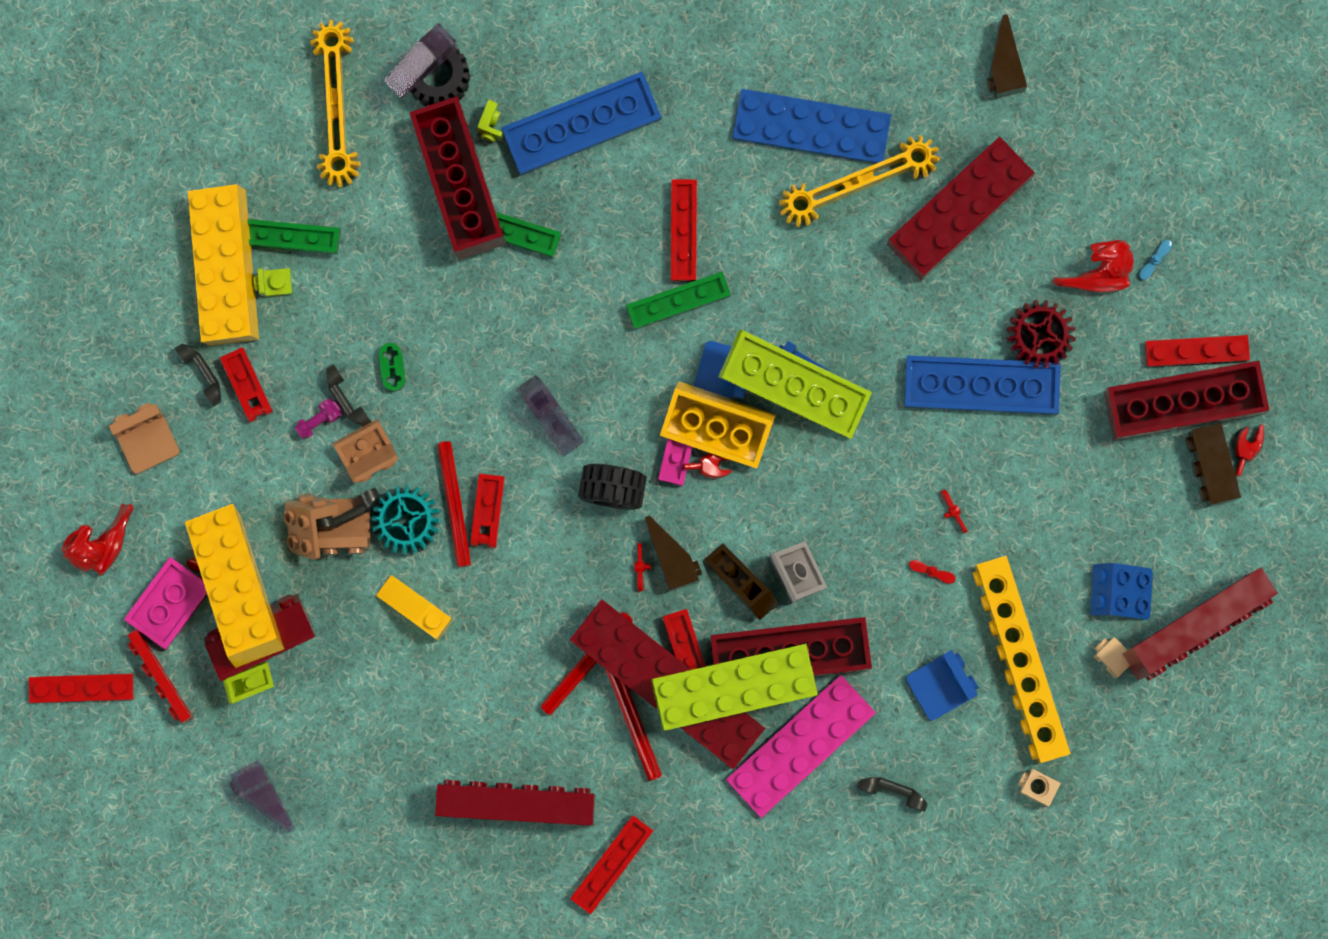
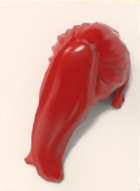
M1125 240L1093 243L1090 248L1095 253L1091 256V260L1093 263L1102 261L1100 266L1096 270H1090L1075 277H1054L1053 283L1061 287L1076 288L1094 293L1117 292L1130 287L1129 273L1133 271L1134 266L1133 253L1130 250L1131 246Z
M122 503L114 522L98 539L89 541L93 530L89 525L80 526L78 530L72 532L61 548L64 559H68L70 564L77 569L86 572L92 569L98 575L103 576L113 565L122 550L126 524L134 511L133 505Z

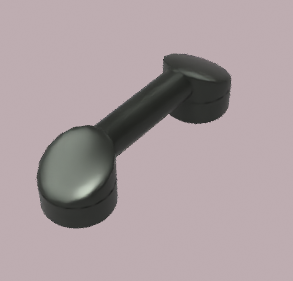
M185 344L175 347L183 362L187 365L193 361L209 386L203 389V392L213 407L221 403L219 381L201 354Z
M332 364L327 367L326 380L328 389L346 417L362 427L369 424L371 421L363 408L360 406L354 410L338 386L344 382V379L335 365Z
M377 488L370 489L359 495L360 505L334 518L331 515L316 519L317 528L335 529L368 513L379 499L380 494Z
M882 777L864 778L858 782L857 789L876 795L878 788L907 797L906 806L926 812L928 803L913 788Z

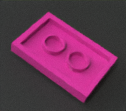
M169 557L124 620L167 650L206 598L207 591L204 582L172 557Z

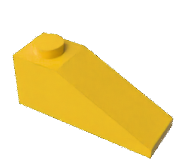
M392 575L376 595L437 641H439L453 622L451 617Z

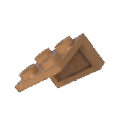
M151 403L138 407V412L130 416L124 414L113 420L114 423L109 425L113 436L119 441L131 470L135 474H140L178 456L180 453V449L161 408L156 404L151 405Z
M378 419L332 443L353 483H362L369 480L373 473L380 469L387 470L391 468L395 461L398 460V456Z
M311 493L301 494L296 500L284 502V520L288 528L287 544L292 553L316 560L320 558L316 519L338 514L337 503L327 501L324 497H314Z
M358 498L326 499L327 501L337 503L338 514L332 515L333 518L361 504ZM370 511L338 528L318 529L319 549L322 551V555H337L338 551L348 550V554H364V550H370Z

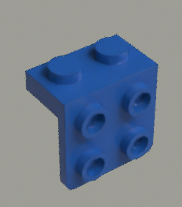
M707 341L694 386L743 402L744 395L749 396L750 392L718 377L732 346Z
M1117 563L1093 564L1090 615L1149 619L1151 615L1152 569Z
M952 650L906 677L908 685L929 720L941 717L978 695L975 691L979 689L977 683L971 675L967 677L963 670V667L966 665L959 653L954 654Z

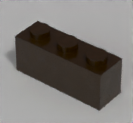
M1222 423L1188 432L1189 437L1185 441L1188 452H1193L1195 462L1192 463L1194 475L1196 478L1200 477L1202 487H1199V495L1201 501L1206 502L1207 507L1240 499L1241 494Z

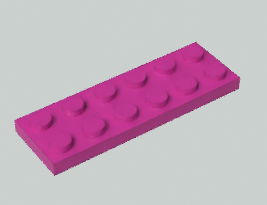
M840 675L726 780L762 818L876 712L846 679Z

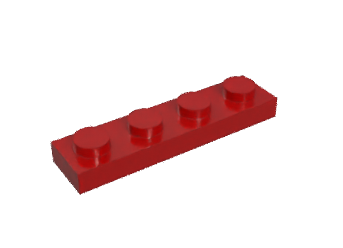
M671 179V282L696 281L697 179Z
M1248 335L1145 342L1147 367L1250 361Z
M135 630L127 636L131 640L127 643L135 656H141L144 661L141 665L144 672L149 678L153 676L158 685L155 686V689L163 700L167 698L172 707L168 709L175 721L181 720L182 723L186 724L194 719L141 632Z
M134 674L29 677V703L134 700Z
M633 815L570 899L591 915L654 830Z

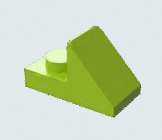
M261 662L223 680L229 704L236 703L274 687L268 662Z

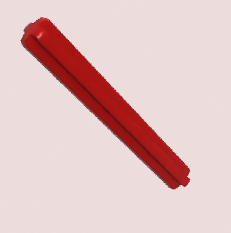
M443 441L438 443V451L458 567H467L471 565L452 443L450 441Z
M621 613L629 621H633V619L627 613ZM585 654L541 704L540 708L547 715H552L597 662Z
M606 670L649 781L656 780L662 776L629 688Z

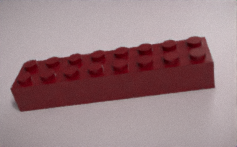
M603 599L598 602L569 639L571 643L657 711L651 679L691 670ZM746 712L679 727L731 769L737 766L766 729Z

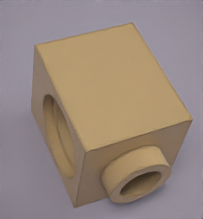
M1115 637L1109 641L1104 638L1094 648L1097 653L1093 657L1098 662L1102 661L1107 666L1106 670L1114 678H1118L1130 666L1123 655L1127 649Z
M1030 769L1029 773L1024 771L1017 785L1021 787L1020 794L1045 807H1049L1061 783L1034 769ZM1035 779L1042 781L1044 785L1043 792L1040 794H1035L1031 790V783Z

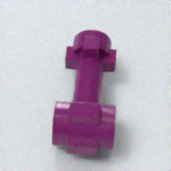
M331 398L323 401L318 406L320 409L319 413L306 422L303 419L297 422L298 424L294 428L302 439L313 436L312 430L325 420L331 424L342 416L341 409L335 401L333 402Z

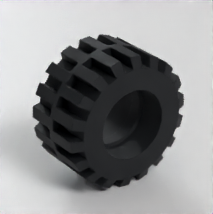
M434 40V44L430 45L427 41L423 43L424 47L421 49L417 46L414 49V55L410 54L408 57L409 62L405 64V79L414 99L419 100L423 106H426V104L432 105L456 96L462 100L464 91H468V82L470 81L469 68L463 53L461 54L456 46L451 47L450 43L444 41V44H440L439 40ZM444 63L451 67L453 74L449 82L440 87L427 85L423 81V73L429 65Z
M587 464L583 466L578 497L585 502L599 506L636 510L642 508L647 476L639 471L606 464Z

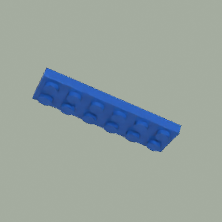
M642 71L503 126L501 129L521 176L662 120V117Z
M741 89L733 140L877 164L884 161L891 114Z
M907 355L904 407L1058 415L1061 363L1055 365L1054 362H1049V368L1045 369L1044 362H1040L1038 369L1034 368L1035 361H1030L1026 365L1025 361Z

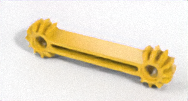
M329 20L328 27L320 23L321 31H312L315 39L310 40L311 46L315 47L313 50L315 55L324 53L329 154L328 156L324 154L319 155V159L324 163L317 164V169L323 171L320 174L322 180L328 178L327 183L329 186H332L337 180L338 187L342 188V180L346 179V182L351 185L352 180L349 176L358 177L359 173L354 169L361 167V163L355 161L358 157L356 152L347 155L341 54L343 51L346 53L352 52L351 47L348 45L353 44L354 39L349 37L351 33L349 28L343 29V22L339 21L334 27L333 20ZM336 37L339 41L335 46L330 47L326 45L327 39ZM332 57H336L337 88H332L330 59ZM335 119H339L341 147L337 151L335 150L334 137ZM341 160L346 163L341 171L332 169L336 161Z
M921 135L918 136L917 142L912 137H908L909 145L903 142L900 144V148L904 153L807 192L805 191L806 186L804 183L801 184L800 190H797L793 184L790 187L792 194L784 191L782 195L785 199L779 200V205L786 207L780 211L781 216L790 214L786 219L788 224L793 219H797L796 227H800L801 220H804L805 225L809 226L811 224L810 218L814 220L819 218V215L814 211L815 209L898 175L913 171V179L918 178L919 172H921L924 178H927V170L934 172L936 167L933 163H939L940 158L934 155L938 152V147L929 148L932 140L928 139L924 144L922 143L923 136ZM920 152L925 160L917 163L912 160L911 154ZM900 162L905 163V165L874 177L873 173ZM839 187H845L844 190L826 196L822 199H813L817 196H820ZM797 200H803L807 203L808 207L803 211L795 209L793 204Z

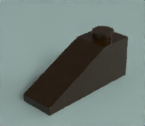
M1008 14L1003 15L1001 18L989 72L990 78H986L989 93L994 92L995 99L1025 92L1027 88Z
M650 515L646 516L645 521L669 592L698 583V576L702 575L698 561H692L691 556Z
M724 543L704 560L759 620L779 604L771 591Z

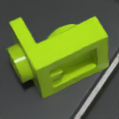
M491 100L487 101L477 130L481 134V138L494 143L495 140L502 141L503 132L491 128L492 125H497L501 112L498 111V103Z
M263 268L257 269L258 276H254L255 291H259L262 297L293 295L290 268L265 271Z

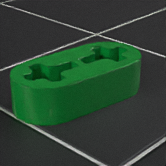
M386 343L379 350L382 382L387 390L397 392L403 389L406 384L403 354L397 344ZM389 348H392L394 352H398V356L393 358L394 365H390L389 359L384 357V354L388 353ZM395 369L396 376L401 377V381H398L395 387L390 382H387V379L391 378V370Z

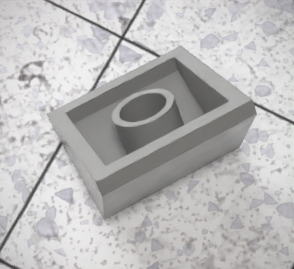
M806 541L770 555V561L791 605L828 588Z

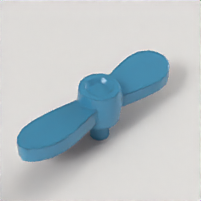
M1170 240L1163 241L1156 254L1151 256L1150 262L1139 272L1141 280L1148 279L1155 267L1161 263V259L1171 250L1172 242Z

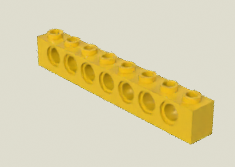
M1007 556L977 564L975 566L976 571L972 572L973 579L977 587L981 586L984 596L980 597L984 611L989 610L992 619L988 621L992 636L997 635L1000 644L996 646L1000 661L1005 660L1008 670L1004 671L1005 678L1009 686L1013 685L1016 695H1012L1016 710L1021 709L1024 718L1020 720L1024 735L1029 734L1032 743L1028 745L1032 760L1037 759L1038 764L1069 755L1071 753ZM991 580H998L1002 583L1003 589L1001 593H993L990 590L989 583ZM1005 604L1010 608L1011 613L1008 618H1002L998 615L997 608L999 605ZM1007 629L1017 631L1019 636L1017 642L1011 643L1007 641L1005 637ZM1017 653L1023 654L1026 657V665L1022 668L1017 667L1013 662V657ZM1024 678H1029L1034 682V690L1032 692H1025L1022 689L1021 682ZM1032 703L1041 705L1042 714L1040 717H1033L1030 714L1029 707ZM1040 728L1049 730V741L1042 742L1038 739L1037 732Z

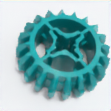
M405 485L404 493H401L400 488L397 486L395 487V496H392L390 491H386L385 494L389 499L387 501L381 497L378 499V502L383 505L382 509L373 507V511L380 515L371 517L372 522H379V525L372 527L373 532L382 531L376 539L378 541L387 539L384 542V548L387 549L391 544H394L392 548L393 553H397L399 547H402V554L407 555L408 547H411L412 552L417 554L416 545L420 544L422 549L425 550L427 549L426 544L423 542L425 539L431 543L435 541L429 535L430 532L439 534V529L433 527V524H441V519L433 518V516L439 514L440 510L439 508L431 509L436 504L434 499L426 502L429 497L428 492H424L419 497V487H415L413 494H411L409 485ZM405 500H413L420 503L425 508V511H409ZM397 502V516L385 522L388 510ZM402 508H404V512L409 517L411 515L414 517L409 521L410 532L404 523L399 524L403 520L404 515ZM427 518L424 531L415 538V525ZM392 528L403 529L408 541L395 539L387 530Z

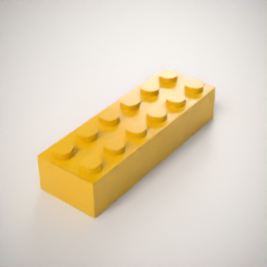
M234 184L188 191L201 342L214 346L259 340L251 245L249 244L250 230L247 222L246 190Z
M234 504L186 521L187 532L226 655L234 667L237 668L284 650L241 515Z

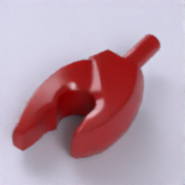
M1263 424L1259 425L1253 443L1246 440L1248 426L1239 432L1234 447L1235 457L1240 459L1235 472L1236 476L1241 477L1246 461H1252L1261 450L1264 442Z
M712 453L700 458L698 463L683 464V470L699 469L701 475L713 479L726 477L732 472V470H721L718 466L719 461L724 462L730 459Z

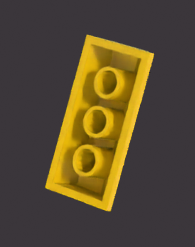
M679 381L674 390L660 436L757 469L776 414Z

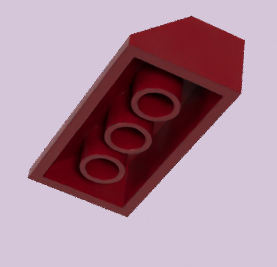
M298 593L293 596H283L278 600V603L270 606L284 650L235 668L226 655L219 629L211 630L204 637L206 650L220 682L315 637L311 619Z

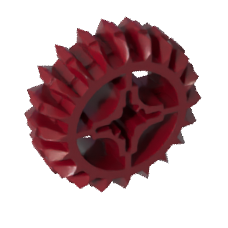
M1034 300L1033 309L1028 303H1025L1023 305L1025 313L1017 309L1015 314L1018 318L1011 317L1009 320L1014 326H1009L1006 329V332L1014 334L1006 339L1009 343L1015 342L1010 347V351L1014 352L1018 349L1020 352L1017 354L1016 359L1020 360L1024 355L1027 357L1025 360L1026 365L1031 360H1034V368L1038 369L1040 361L1044 362L1045 369H1047L1050 364L1049 360L1054 362L1055 365L1059 364L1058 357L1065 360L1067 355L1063 350L1071 352L1073 349L1067 342L1071 343L1076 340V337L1068 335V333L1076 330L1075 326L1067 327V324L1073 320L1072 317H1067L1066 319L1062 317L1066 313L1065 309H1062L1060 313L1055 311L1058 307L1057 303H1054L1051 309L1048 308V300L1043 301L1042 307L1039 306L1038 300ZM1034 315L1046 316L1040 324L1024 322L1027 318ZM1052 320L1060 327L1061 340L1051 331ZM1047 324L1044 332L1047 339L1043 337L1036 345L1038 333L1035 330L1037 329L1039 332ZM1021 329L1032 339L1030 349L1022 341ZM1043 344L1058 347L1053 352L1047 354L1036 353Z

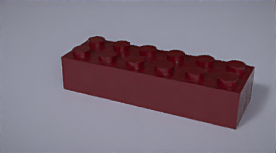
M458 96L409 112L457 259L461 260L506 245L507 243Z
M999 136L888 239L887 246L922 281L1033 178L1035 172Z
M1260 360L1107 387L1104 391L1113 442L1261 416L1270 411Z
M1262 567L1133 646L1124 652L1123 655L1137 681L1143 678L1149 681L1167 670L1165 668L1166 664L1168 667H1171L1187 658V651L1192 654L1208 645L1210 642L1207 638H1210L1212 641L1230 631V624L1234 627L1252 617L1250 611L1255 614L1274 603L1271 598L1277 595L1278 592Z
M866 617L710 635L713 665L806 644L814 677L869 671L872 669Z
M444 780L443 785L437 784L435 816L594 826L596 795L590 794V788H574L573 793L565 792V788L559 786H548V791H540L538 785L522 784V789H513V784L496 783V788L487 787L485 782L470 781L469 786H461V781Z

